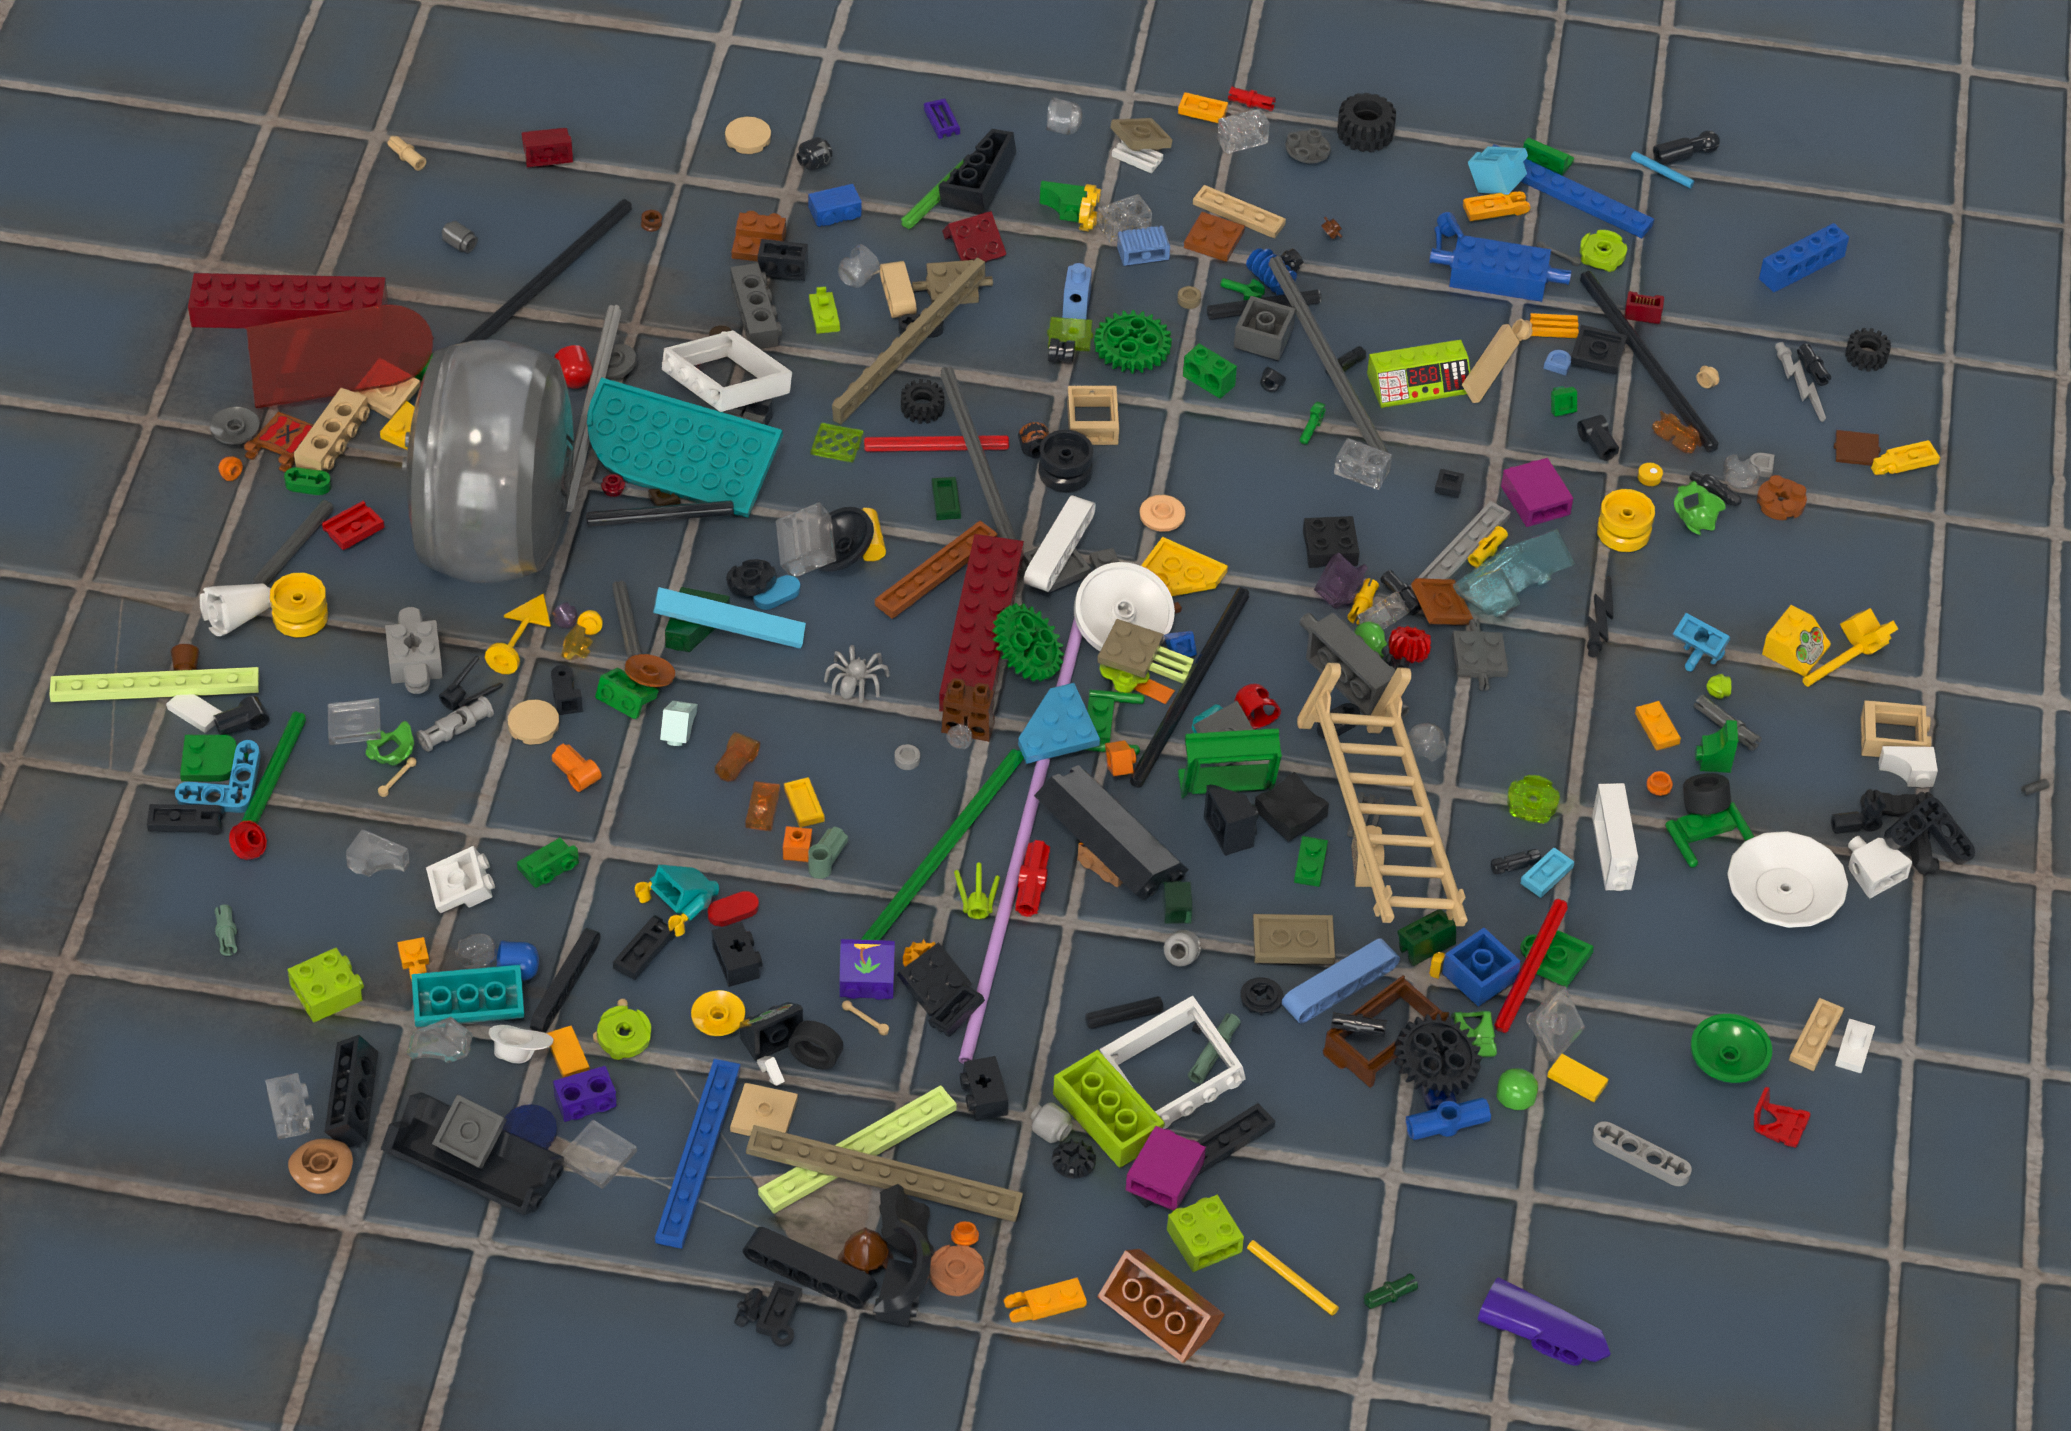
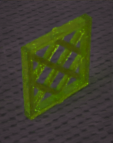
M821 423L815 436L811 454L853 463L857 451L860 449L864 431ZM822 430H825L828 433L825 436H820ZM841 433L844 438L837 440L835 435ZM858 436L857 442L853 443L851 439ZM831 437L834 442L827 445L824 440ZM848 441L850 445L843 448L840 443ZM821 442L823 447L816 449L817 443ZM837 445L840 450L833 452L830 447ZM853 448V454L849 455L847 451Z

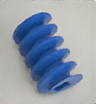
M1259 248L1254 250L1247 259V269L1252 271L1276 295L1285 294L1269 266L1270 259L1277 255L1273 254L1271 249L1263 250ZM1285 265L1295 282L1297 273L1293 270L1291 271V267Z

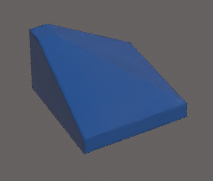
M1193 631L1164 635L1169 650L1187 657L1197 655Z

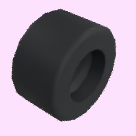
M1716 773L1698 774L1688 778L1683 784L1685 808L1691 813L1701 815L1715 814L1724 811L1731 804L1730 783L1728 778Z

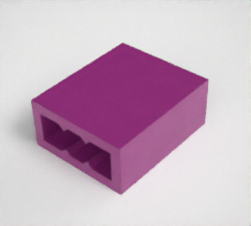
M1548 457L1516 467L1513 466L1503 471L1501 487L1526 527L1571 514L1573 497Z
M1155 1126L1127 1174L1126 1191L1174 1211L1181 1204L1204 1163L1206 1147L1195 1140L1181 1137L1169 1129Z

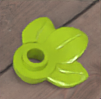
M1100 664L1099 667L1103 677L1112 680L1117 691L1125 693L1132 692L1137 684L1146 683L1150 677L1149 672L1143 678Z

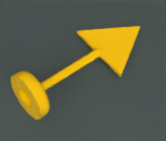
M544 593L504 614V618L522 622L508 645L505 643H495L490 645L485 652L486 663L491 669L501 674L509 675L514 673L519 667L520 658L513 647L528 623L551 627Z

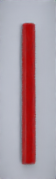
M1007 435L978 436L983 450H1007L1009 448V437ZM963 436L866 437L864 439V450L866 452L968 450Z
M1559 898L1554 900L1494 1023L1497 1031L1508 1032L1568 909L1566 901Z

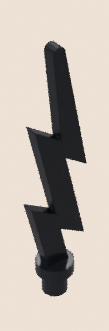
M1607 576L1604 582V599L1602 600L1596 593L1594 595L1596 622L1590 616L1587 618L1589 632L1587 648L1588 655L1592 658L1597 657L1598 652L1602 649L1603 644L1600 637L1606 642L1609 640L1606 615L1611 620L1614 617L1610 576Z

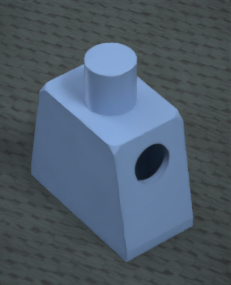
M1075 263L1068 267L1062 320L1086 322L1091 294L1092 269L1085 267L1082 263ZM1073 295H1080L1081 301L1073 302Z

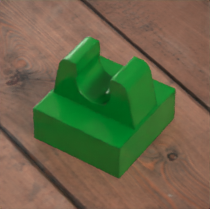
M1554 387L1553 391H1551V413L1556 417L1577 412V390L1574 387Z

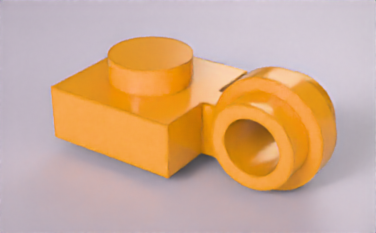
M424 937L397 942L402 968H409L411 982L412 974L427 973L425 965H429V957Z

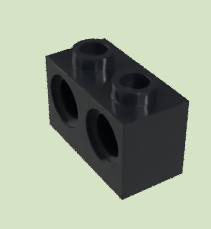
M761 239L758 251V264L761 272H765L766 277L805 281L808 268V244Z

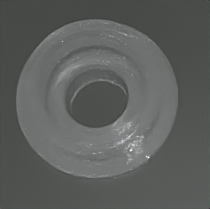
M956 725L949 729L947 740L954 748L966 749L972 743L971 730L964 725Z

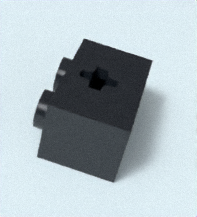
M742 922L712 930V947L728 987L759 979V967L763 966L760 953L758 951L754 952L752 934L750 931L746 932Z
M996 1056L964 1061L963 1073L959 1074L962 1089H967L966 1105L968 1111H973L975 1121L1007 1116L1008 1097Z

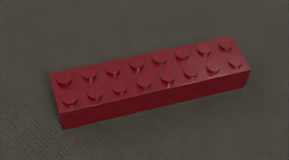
M194 273L188 303L191 327L383 332L388 301L386 277Z
M974 534L939 693V711L943 712V701L948 684L953 678L962 679L966 686L975 687L978 683L988 684L989 690L994 691L995 695L1003 651H998L996 648L1000 644L993 641V638L997 636L992 631L996 627L993 622L998 619L996 616L1009 605H1014L1023 563L1024 541Z

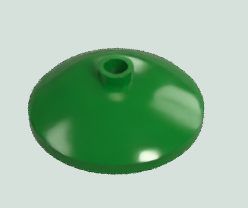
M1718 1014L1708 1017L1696 1027L1691 1039V1053L1697 1065L1711 1077L1724 1082L1741 1083L1753 1080L1765 1072L1772 1058V1043L1765 1030L1753 1020L1737 1014Z

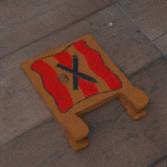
M278 411L253 440L245 444L244 449L247 450L245 457L254 460L261 447L281 454L278 462L281 463L279 470L286 472L292 468L295 462L294 452L314 425Z

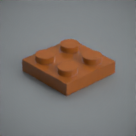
M1201 212L1184 241V248L1227 262L1244 234L1245 225Z
M1415 578L1411 583L1429 624L1469 625V621L1473 619L1455 580Z

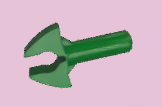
M1223 278L1220 282V286L1243 293L1244 300H1248L1250 296L1262 298V295L1265 293V287L1255 279H1252V282L1247 285Z
M1316 402L1312 406L1310 419L1299 439L1302 444H1308L1316 426L1321 425L1326 412L1325 404Z

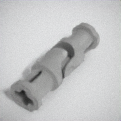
M480 696L475 703L467 707H460L447 717L435 721V725L424 731H417L416 735L422 748L429 752L442 741L447 742L454 735H459L474 727L479 720L485 717H492L494 711L488 699Z

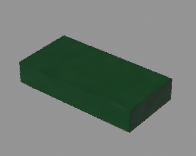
M956 477L931 478L936 520L961 519Z

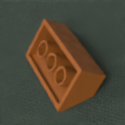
M1141 1249L1124 1251L1097 1296L1182 1363H1185L1211 1338L1225 1315Z

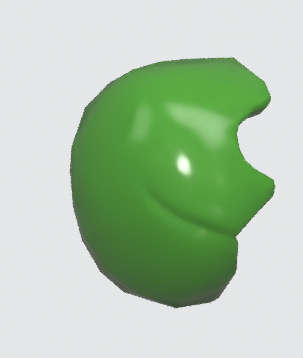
M1369 621L1358 625L1354 633L1361 636L1364 642L1373 651L1378 652L1382 659L1384 655L1381 651L1387 645V642L1385 641L1384 631L1381 626Z
M1511 1068L1501 1074L1498 1080L1496 1097L1505 1107L1513 1110H1525L1534 1105L1538 1093V1082L1532 1073L1521 1068Z

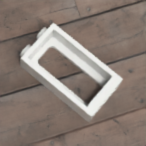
M1598 784L1592 819L1605 890H1631L1638 853L1625 784Z

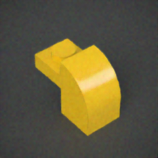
M1871 608L1861 611L1840 623L1849 642L1853 646L1861 644L1864 648L1863 653L1868 655L1889 644V640L1892 639L1890 634L1898 630L1894 620L1880 625Z

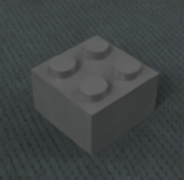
M1250 296L1235 328L1234 348L1279 360L1294 329L1296 308Z

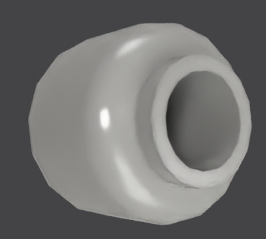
M1179 930L1173 933L1164 944L1166 959L1178 967L1191 964L1198 958L1201 952V942L1198 936L1188 930Z
M1047 1103L1044 1106L1039 1105L1031 1114L1033 1132L1048 1143L1064 1141L1072 1130L1073 1124L1071 1123L1070 1114L1055 1103Z

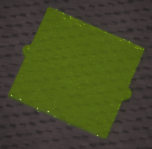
M1051 317L1050 329L1047 330V335L1049 336L1048 348L1051 338H1056L1061 342H1066L1067 340L1075 341V350L1090 351V341L1093 339V333L1091 332L1092 320Z

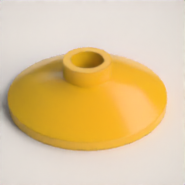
M721 990L710 991L696 999L691 1009V1018L693 1024L701 1032L711 1036H724L740 1028V1022L745 1019V1007L740 998L733 993Z

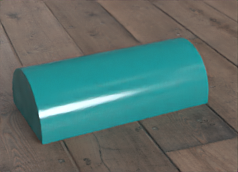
M520 965L412 974L416 1028L525 1018Z

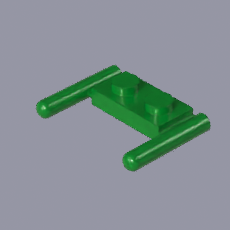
M1090 689L1087 712L1100 738V745L1084 750L1106 752L1105 744L1110 743L1114 702L1143 704L1145 696L1136 693ZM1128 744L1130 748H1134L1135 754L1138 755L1140 747Z
M1731 802L1727 809L1719 813L1708 815L1693 813L1677 818V821L1670 820L1665 824L1689 867H1696L1698 860L1688 843L1732 831L1735 827L1738 828L1745 841L1755 837L1734 802Z

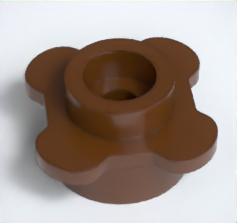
M1325 216L1326 222L1321 225L1322 228L1332 239L1337 236L1342 238L1343 236L1339 232L1342 229L1334 218L1329 221Z

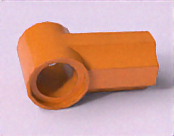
M561 744L552 754V761L567 775L569 783L577 792L584 790L602 778L596 763L591 759L586 761L569 744Z

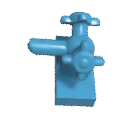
M1685 613L1673 633L1675 638L1686 643L1684 645L1685 650H1689L1691 646L1695 648L1685 664V669L1690 672L1694 670L1704 653L1711 656L1710 663L1715 664L1724 656L1725 647L1730 641L1729 635L1688 613Z

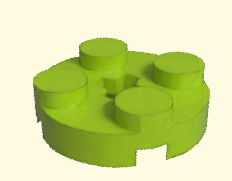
M1597 230V234L1590 235L1588 233L1582 238L1580 255L1583 264L1604 269L1607 272H1613L1617 269V266L1625 261L1627 245H1624L1622 237L1617 233L1609 230Z
M616 1006L603 1013L597 1027V1040L601 1048L609 1053L611 1058L620 1060L622 1058L634 1057L642 1053L649 1046L651 1024L648 1017L642 1011L628 1009V1006ZM623 1027L624 1030H630L631 1032L627 1036L619 1035V1028Z

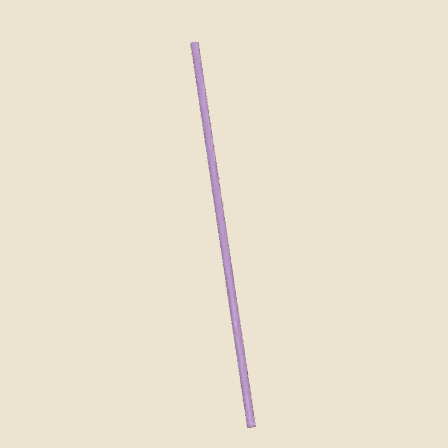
M1075 617L1056 687L1070 684L1083 636L1077 627ZM1051 758L1037 761L977 987V992L983 995L985 1001L969 1017L959 1056V1062L964 1064V1061L973 1060L1018 886L1020 868L1024 863L1039 805V800L1034 795L1044 785Z

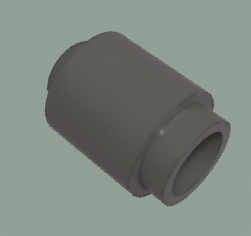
M448 222L442 229L443 241L460 252L470 253L475 248L478 238L473 231L459 222Z

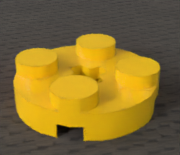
M1086 184L1084 191H1087V198L1082 197L1079 223L1081 225L1079 230L1089 232L1097 224L1098 212L1095 211V207L1100 202L1101 189H1098L1096 185Z

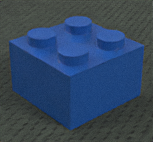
M1482 928L1445 954L1442 974L1479 1007L1515 982L1521 961L1488 930Z

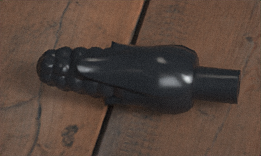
M1696 471L1691 473L1689 479L1704 487L1709 493L1718 496L1730 505L1738 506L1741 504V497L1727 487V484L1721 483L1709 474L1703 476Z

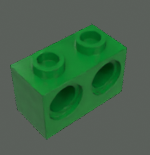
M1199 343L1184 356L1183 377L1217 398L1221 399L1235 387L1237 366Z

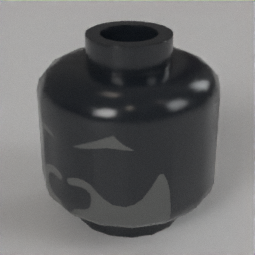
M815 137L802 142L798 148L799 153L796 154L798 163L812 171L829 164L830 157H832V149L827 140Z

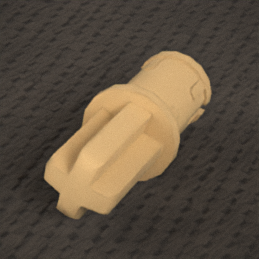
M391 136L387 144L399 155L400 160L408 162L417 171L425 167L426 158L417 153L413 145L406 144L398 136Z

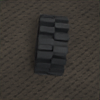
M1862 328L1861 332L1858 329L1855 330L1854 333H1851L1846 347L1845 357H1847L1848 363L1852 362L1851 366L1853 367L1858 365V370L1861 371L1863 368H1866V372H1870L1871 368L1874 371H1878L1879 367L1882 369L1887 364L1891 349V342L1887 340L1888 336H1881L1882 332L1879 330L1875 333L1873 328H1870L1869 331L1866 328ZM1862 348H1869L1874 350V352L1865 351Z
M919 379V383H916L915 380L911 381V386L907 383L905 389L901 391L902 414L904 413V417L906 419L910 417V421L913 423L915 420H918V424H922L923 420L926 421V424L930 423V419L934 422L938 420V416L941 417L942 412H944V392L942 387L938 388L936 382L931 385V380L923 383V379ZM924 399V400H928V401H930V402H929V403H925V404H921V403H917V402H915V401H916V400Z

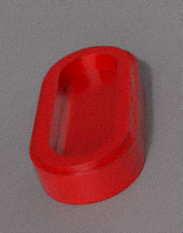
M742 891L714 901L708 907V920L715 926L723 927L752 917L759 909L758 897L752 892Z

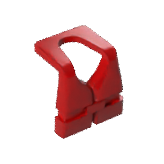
M1765 1087L1754 1111V1130L1778 1143L1781 1141L1784 1142V1145L1795 1148L1801 1140L1811 1113L1770 1103V1088ZM1762 1106L1776 1119V1122L1760 1125Z

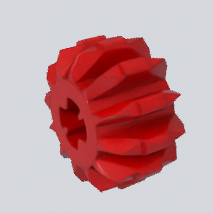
M1408 625L1405 628L1397 627V629L1392 630L1389 637V653L1395 659L1404 657L1410 663H1414V661L1423 662L1424 659L1428 658V654H1430L1431 636L1426 634L1424 630H1418L1416 627L1411 628Z

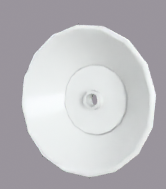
M1788 831L1763 833L1745 841L1732 855L1727 873L1731 891L1746 911L1764 922L1787 928L1813 926L1831 918L1844 904L1848 888L1844 867L1829 848L1811 837Z

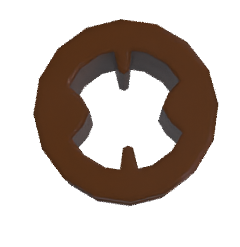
M651 209L642 213L641 227L644 230L653 232L661 228L662 215L660 212Z

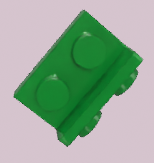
M617 667L600 676L595 697L627 716L637 719L640 716L642 706L656 699L659 690L655 687L645 686L633 681L624 670Z
M560 837L518 861L517 869L536 889L543 884L549 883L563 872L570 871L575 865L579 864L578 848L575 845L569 847Z

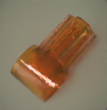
M734 732L728 741L726 752L715 766V773L726 782L734 781L746 763H751L755 760L760 749V742Z

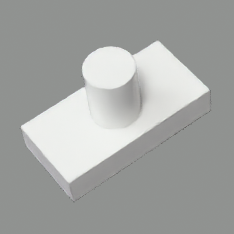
M1849 1019L1835 1066L1862 1073L1875 1026Z

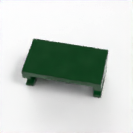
M1438 909L1399 929L1400 951L1404 953L1408 950L1409 963L1413 966L1434 956V954L1456 944L1455 922L1448 920L1447 914L1442 909Z

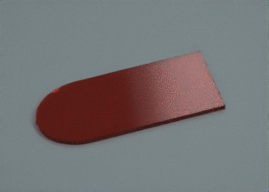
M380 305L247 327L255 407L262 408L335 396L340 388L359 392L404 383L419 374L427 365L432 355L434 337L430 327L418 313L398 305Z

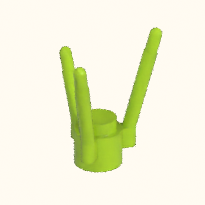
M978 862L976 864V892L971 893L970 897L967 898L959 870H955L954 874L963 902V912L973 919L986 918L988 914L992 913V905L1000 877L998 875L995 876L989 897L987 898L986 894L982 892V864Z

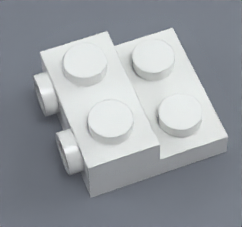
M472 846L426 867L435 906L440 913L463 903L470 908L492 898L491 890L495 888V884L490 874L486 873L485 869L490 868V865L484 853L480 854Z

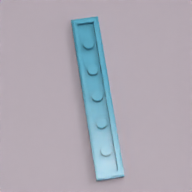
M660 587L657 590L653 611L656 614L796 648H801L803 644L806 625L804 622Z

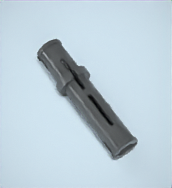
M1705 695L1697 698L1696 701L1700 704L1694 703L1695 709L1699 710L1721 728L1725 725L1726 720H1736ZM1738 720V741L1748 747L1749 750H1755L1759 746L1756 741L1761 743L1762 738L1749 730L1742 720Z

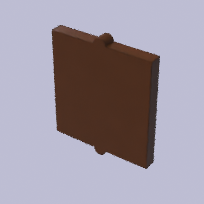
M1836 430V442L1833 446L1836 449V462L1872 466L1873 459L1879 458V453L1881 452L1879 434Z

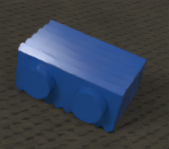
M853 184L808 194V208L818 227L861 217L862 202Z

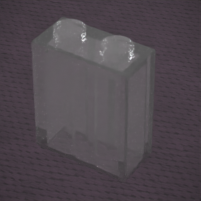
M820 502L776 520L780 565L788 575L798 577L836 561L831 515Z

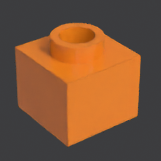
M1125 740L1106 743L1107 768L1111 774L1118 776L1133 773V764L1136 763L1134 748H1130Z
M786 826L783 860L808 862V851L812 847V829Z

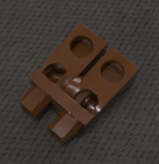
M953 678L949 682L943 701L941 733L964 737L967 727V738L990 741L995 724V716H993L994 691L989 690L988 684L978 683L975 687L966 686L962 679ZM955 722L959 724L960 727L953 728L949 726L948 723ZM973 727H981L985 732H976L973 730Z

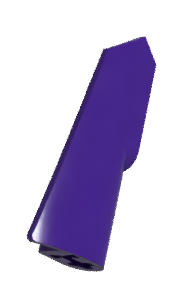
M1499 1277L1493 1283L1478 1315V1321L1529 1339L1533 1348L1538 1352L1569 1365H1580L1583 1358L1597 1362L1611 1355L1602 1330Z

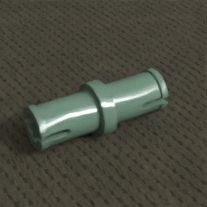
M224 904L220 905V910L218 907L215 908L217 920L215 934L219 938L220 953L225 956H231L232 952L234 954L237 952L235 941L237 928L235 923H233L231 906Z

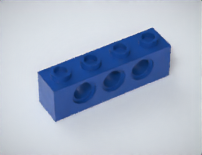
M1833 223L1764 258L1759 279L1769 289L1776 292L1845 257L1849 236Z

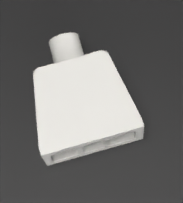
M1856 836L1849 842L1848 847L1853 851L1848 866L1849 870L1869 898L1908 878L1912 861L1900 851L1891 849L1883 838H1877L1867 844L1860 836Z

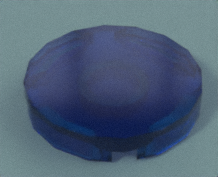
M533 1104L521 1105L511 1110L505 1116L507 1121L503 1127L504 1130L546 1149L551 1146V1142L557 1136L556 1119L549 1110L542 1106Z

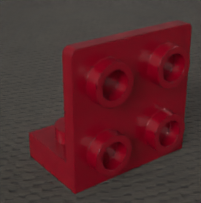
M567 128L521 133L527 167L573 162L571 136L568 135Z
M992 211L949 223L942 231L945 240L953 239L960 261H974L976 258L987 262L1006 255Z

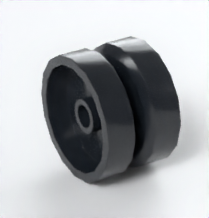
M1066 429L1054 431L1046 435L1041 441L1039 449L1038 473L1041 481L1047 487L1060 492H1072L1085 487L1091 480L1093 446L1091 441L1084 434Z

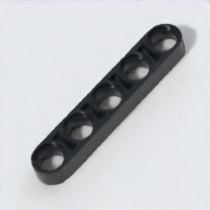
M589 928L584 929L536 1008L530 1022L531 1030L543 1033L548 1031L595 953L600 941V932Z

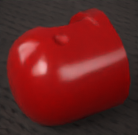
M571 345L560 349L555 354L554 358L560 361L568 388H582L590 382L593 369L585 348Z
M1260 684L1245 685L1235 696L1234 702L1238 701L1253 729L1270 725L1281 714V708L1277 702L1269 698V692ZM1264 705L1275 707L1271 715L1268 716L1265 713ZM1253 710L1255 719L1251 716Z

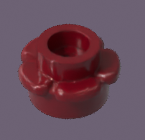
M616 474L605 476L601 483L604 493L610 497L619 496L625 488L623 478Z

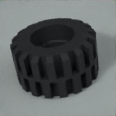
M1357 93L1354 97H1347V100L1341 103L1337 125L1339 139L1343 140L1344 145H1349L1353 150L1359 149L1361 152H1374V150L1379 151L1383 149V146L1387 147L1394 136L1396 109L1391 102H1387V98L1379 97L1378 94Z

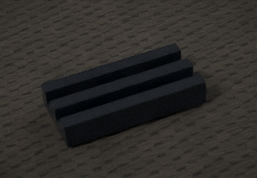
M963 984L928 1022L932 1028L937 1027L939 1032H944L946 1036L950 1037L985 999L982 994Z

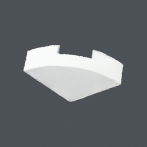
M764 1056L757 1060L761 1071L768 1072L770 1083L777 1086L785 1082L774 1057Z

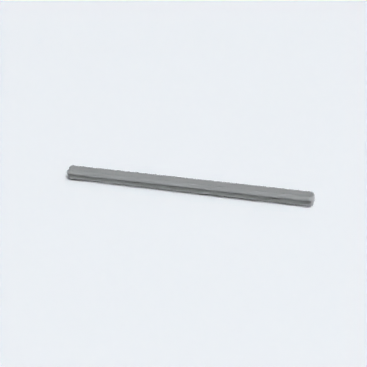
M610 305L607 309L574 443L573 474L566 512H572L590 443L587 427L588 409L600 378L606 377L622 312L618 305Z

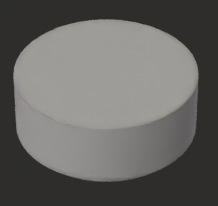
M909 744L899 746L894 754L895 764L903 770L916 768L920 763L919 749Z

